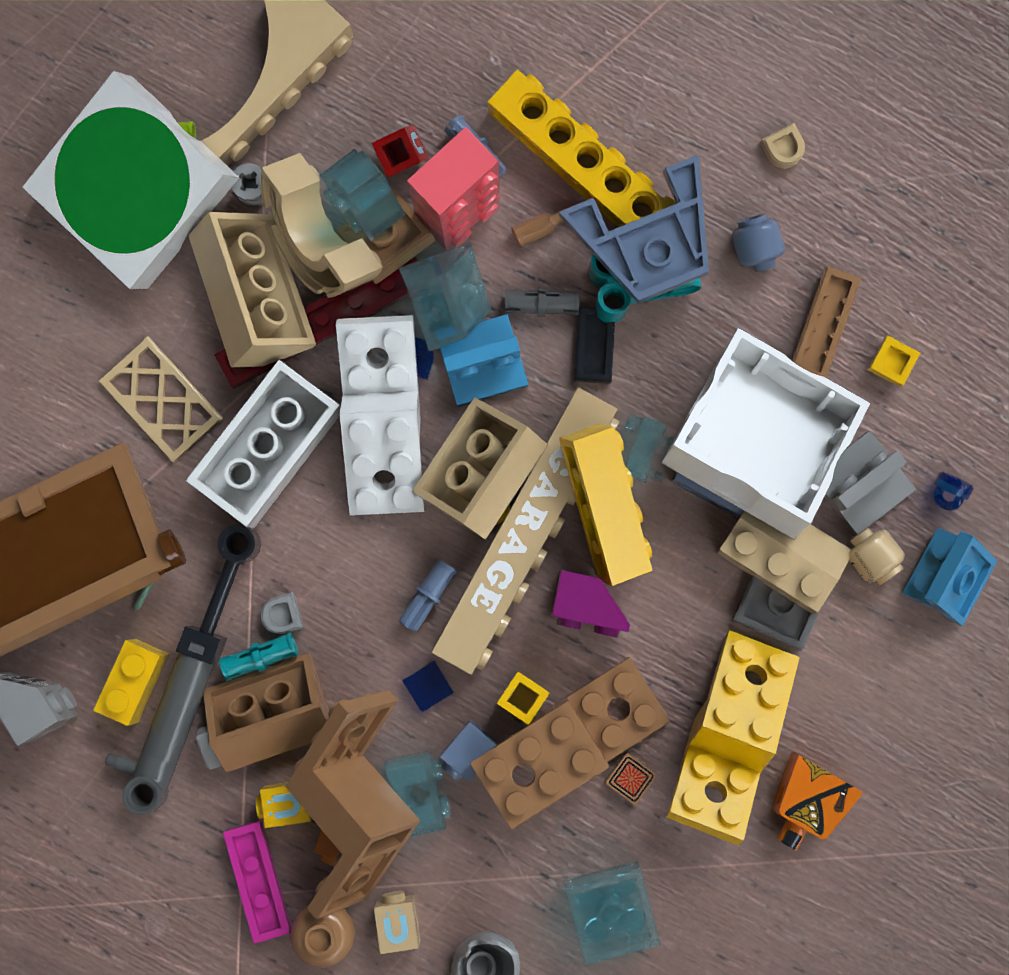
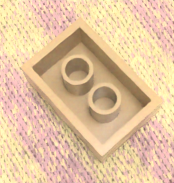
M474 397L412 492L437 510L483 539H486L548 444L528 426Z

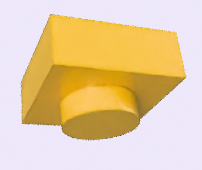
M887 335L884 337L867 370L898 387H902L913 369L920 352Z

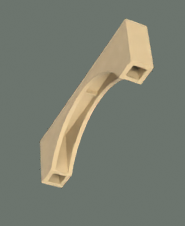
M264 0L268 16L269 39L265 64L252 94L237 114L221 129L201 141L227 166L233 160L237 162L242 159L250 148L249 144L257 135L266 134L275 124V117L284 108L290 109L297 103L304 87L309 82H317L324 75L327 69L326 65L335 56L341 57L352 44L351 39L354 37L350 23L325 0Z

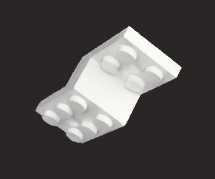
M413 315L337 319L336 331L343 393L340 408V424L349 515L424 512V500L412 492L422 476L420 451L421 417ZM372 348H382L387 352L388 358L384 362L375 363L368 358L367 352ZM386 470L391 472L395 478L390 483L383 484L378 482L374 475L378 471Z

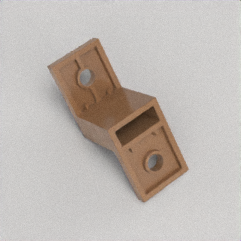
M390 690L375 694L367 693L362 697L350 700L343 699L337 702L328 713L329 718L323 728L311 739V747L306 755L294 766V774L285 786L341 852L333 861L332 865L334 868L329 876L322 880L315 888L316 895L307 907L316 920L367 899L421 821L363 756L399 701Z

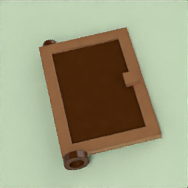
M125 442L0 501V657L162 579V574L186 564L184 552L174 533L170 529L162 533L160 532L129 447Z

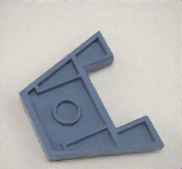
M699 154L666 167L663 170V175L676 204L619 228L608 231L594 198L559 211V217L637 304L708 275L709 265Z

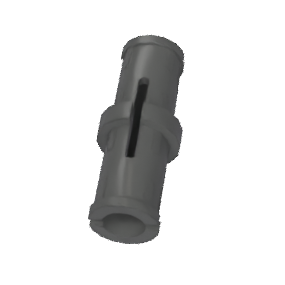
M539 287L538 291L505 289L504 313L538 314V317H545V314L579 315V291H546L544 287Z

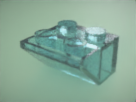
M470 243L399 268L419 328L429 351L465 339L491 311Z

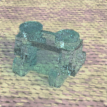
M630 414L625 429L634 432L635 426H638L639 430L625 466L629 469L635 481L638 480L646 483L649 478L663 482L665 474L649 470L658 443L671 446L675 438L662 435L667 428L665 424L655 419L640 418Z

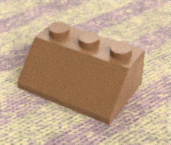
M310 653L269 666L267 670L262 672L257 670L208 687L203 694L209 745L225 772L310 744L313 736L323 728L329 718V708Z

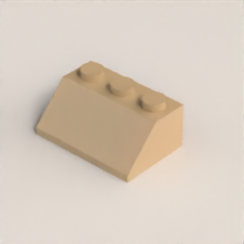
M744 511L717 554L751 576L756 577L759 581L776 590L779 594L796 603L811 614H816L840 579L851 558L849 555L851 549L811 524L796 539H793Z

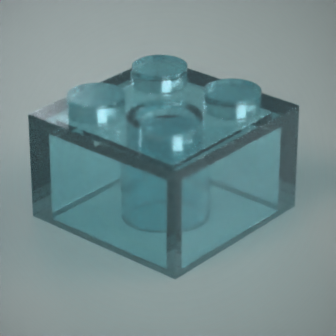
M638 861L564 880L585 965L661 945Z

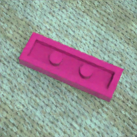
M262 819L225 830L223 835L253 943L291 933V922Z

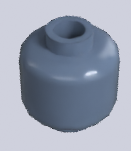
M759 214L737 222L738 228L733 231L732 240L739 263L742 266H754L755 272L776 266L775 259L780 257L785 251L777 221L771 218L767 219L766 214Z

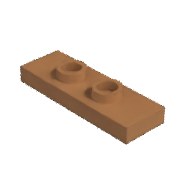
M825 266L791 360L792 362L813 374L827 378L861 281L860 277Z

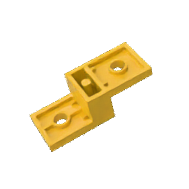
M728 631L723 641L708 698L695 716L666 818L738 846L743 842L760 773L777 751L800 657L736 632ZM752 671L757 673L762 680V685L750 683L745 676V672ZM714 787L718 789L723 798L722 802L715 803L710 801L705 794V788Z

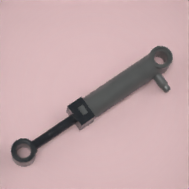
M237 524L225 528L219 535L218 549L223 558L226 559L201 627H184L176 652H178L177 659L139 760L135 761L112 753L108 754L105 759L106 765L132 776L123 790L122 797L124 805L134 814H149L163 805L168 798L169 784L214 664L219 662L227 638L214 634L239 566L256 558L261 549L260 536L250 527ZM242 533L248 539V548L245 552L238 555L232 550L231 542L237 534ZM141 784H147L152 788L154 797L151 803L144 802L139 797L138 790Z

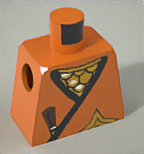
M792 752L772 805V810L787 819L776 839L796 851L807 831L822 840L827 839L858 801L863 792Z

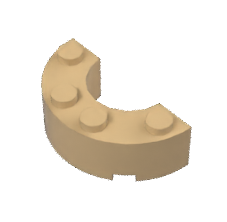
M301 153L262 167L260 183L263 206L265 208L271 206L275 220L274 224L269 225L271 232L290 268L310 290L316 294L326 292L327 297L330 298L369 282L380 274L383 268L380 258L375 251L369 249L362 238L348 244L334 232L332 223L326 216L322 206L319 175L316 169L306 162Z

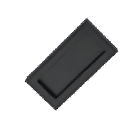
M579 307L574 382L611 384L615 322L605 323L597 317L596 309L593 307Z

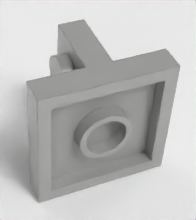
M871 431L866 432L854 441L840 455L834 468L832 482L824 496L854 535H859L917 490L900 469L907 461L899 451L888 454Z

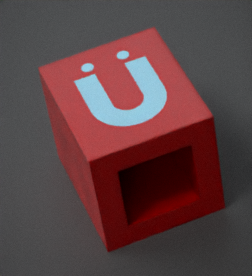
M414 124L371 143L387 178L429 159Z

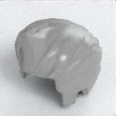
M493 931L479 932L466 938L456 948L449 975H520L519 952L515 949V945L503 935Z

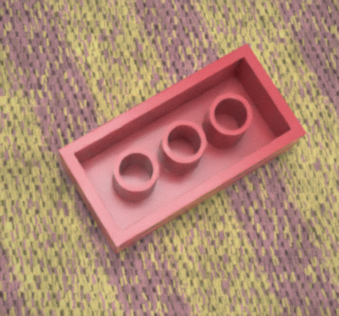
M467 127L461 130L407 180L415 214L445 250L452 245L458 247L464 243L472 234L470 228L480 219L482 222H486L499 209L497 205L500 201L499 161Z

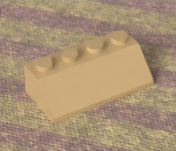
M208 212L188 235L231 367L265 366L311 349L316 345L292 271L271 232L269 225L275 222L270 214Z

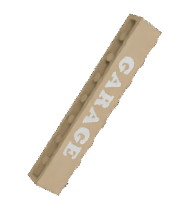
M578 387L547 443L548 446L534 466L432 651L433 654L471 675L475 668L483 671L493 652L487 648L493 635L501 638L511 620L509 616L505 615L512 601L519 605L529 587V584L523 582L530 568L536 572L538 571L547 554V551L541 549L548 535L555 539L566 520L559 516L565 504L568 503L573 506L576 502L559 437L597 424L613 426L616 429L620 422L613 418L618 410L617 408Z

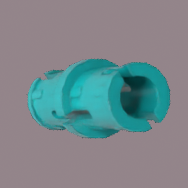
M290 632L261 644L258 641L250 644L248 649L219 658V664L224 678H226V681H229L248 672L267 670L268 665L297 656L299 652L294 637Z

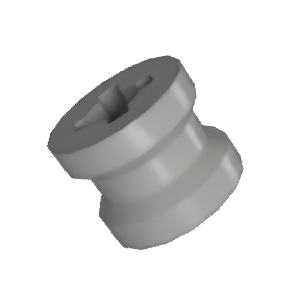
M252 163L242 164L233 171L240 178L231 188L243 204L256 207L263 204L260 183L262 168Z

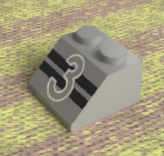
M13 672L0 673V718L17 746L40 740L79 716L74 708L77 706L75 697L68 688H62L60 683Z

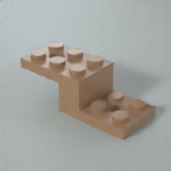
M628 657L536 715L535 721L478 756L470 764L512 830L610 767L608 764L609 760L669 723L670 719L632 659ZM616 698L626 700L629 706L628 714L619 720L611 718L607 711L609 703ZM527 764L534 769L535 777L530 784L519 785L513 780L512 772L516 766Z

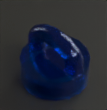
M939 472L934 482L936 485L934 500L944 510H956L962 505L964 500H969L974 490L973 485L947 472ZM944 491L956 495L954 500H945L943 497Z

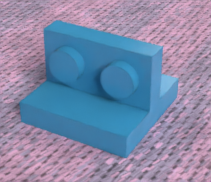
M508 314L437 334L457 407L470 404L474 397L484 400L528 387V381L520 358L519 344L516 336L514 337Z
M937 527L903 594L914 601L939 611L948 620L963 626L991 575L997 560L974 536L962 531L957 536Z

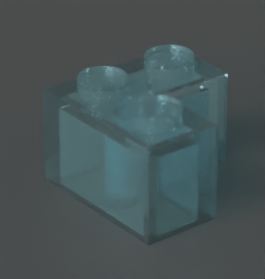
M353 149L319 175L327 187L322 193L335 210H340L343 214V219L355 234L361 230L369 241H372L406 215L383 173L363 150L358 153L356 149Z

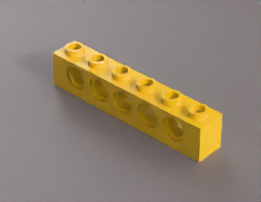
M517 69L488 100V113L584 199L594 198L600 213L617 228L643 218L637 216L632 209L637 203L647 204L651 208L652 214L676 204L669 196H664V198L653 189V182L640 171L634 173L626 166V159L618 150L613 147L607 149L597 140L599 138L598 134L591 126L584 122L580 125L570 116L571 111L565 103L558 98L552 100L543 92V85L533 75L528 74L525 76ZM533 106L540 109L542 115L536 119H529L522 112L527 107ZM560 130L566 132L570 139L565 143L558 144L551 140L550 135ZM582 155H591L596 159L597 164L592 168H584L578 163L577 159ZM609 179H618L623 183L625 189L618 193L610 192L606 188L605 182Z

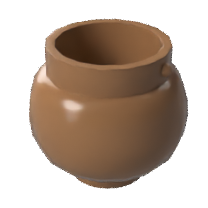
M307 905L298 912L292 922L290 934L292 948L301 961L312 967L326 968L334 966L347 957L354 945L355 927L353 919L344 908L316 920L307 909L309 906Z

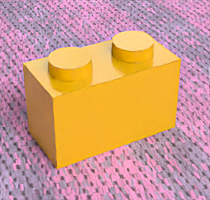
M138 639L125 640L93 711L126 726L139 723L170 654Z

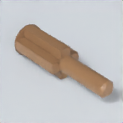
M546 212L511 227L515 242L521 248L554 233V226L564 221L559 217V212L552 216H549Z

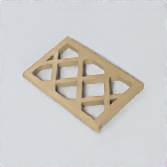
M149 336L145 337L134 350L99 380L174 463L216 424L223 421V417ZM148 348L160 359V369L139 368L140 356ZM120 374H132L131 395H122L111 382ZM139 374L159 375L158 396H138ZM166 375L175 376L186 388L185 397H165ZM137 402H158L157 424L148 423L139 414ZM165 403H185L184 425L163 424ZM192 404H201L212 417L203 425H191ZM163 430L184 431L183 443L175 451L163 440Z

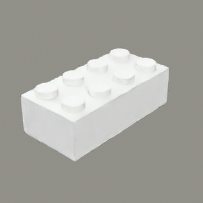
M278 360L186 481L246 527L255 528L339 418L341 406L282 361Z

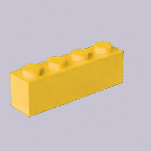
M597 424L559 437L597 578H600L604 583L614 586L653 571L650 562L652 549L648 540L643 536L640 523L643 522V516L640 507L633 499L631 491L633 478L629 469L624 465L621 454L624 450V444L619 432L613 426Z

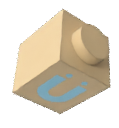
M404 891L382 894V900H377L374 906L380 954L419 949L421 939L414 895L405 896Z

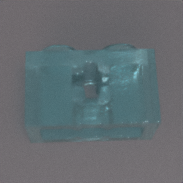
M427 750L387 759L384 764L388 784L421 820L410 837L444 830L446 819L452 818L448 796L440 795L438 781L444 780L440 758L433 759L432 751ZM420 783L422 790H429V793L425 795L424 802H419L417 796H410V793L415 788V784Z

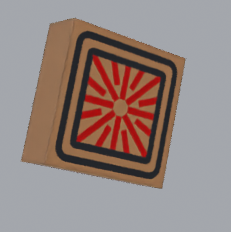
M626 751L604 782L636 806L657 777V774Z

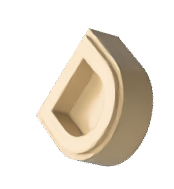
M795 123L760 141L767 158L778 168L787 169L795 166L805 151L804 140Z

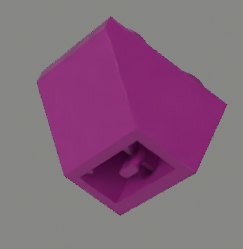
M564 570L559 571L550 613L551 616L558 617L557 625L580 630L583 622L595 625L593 632L616 638H618L619 631L629 632V622L600 578Z

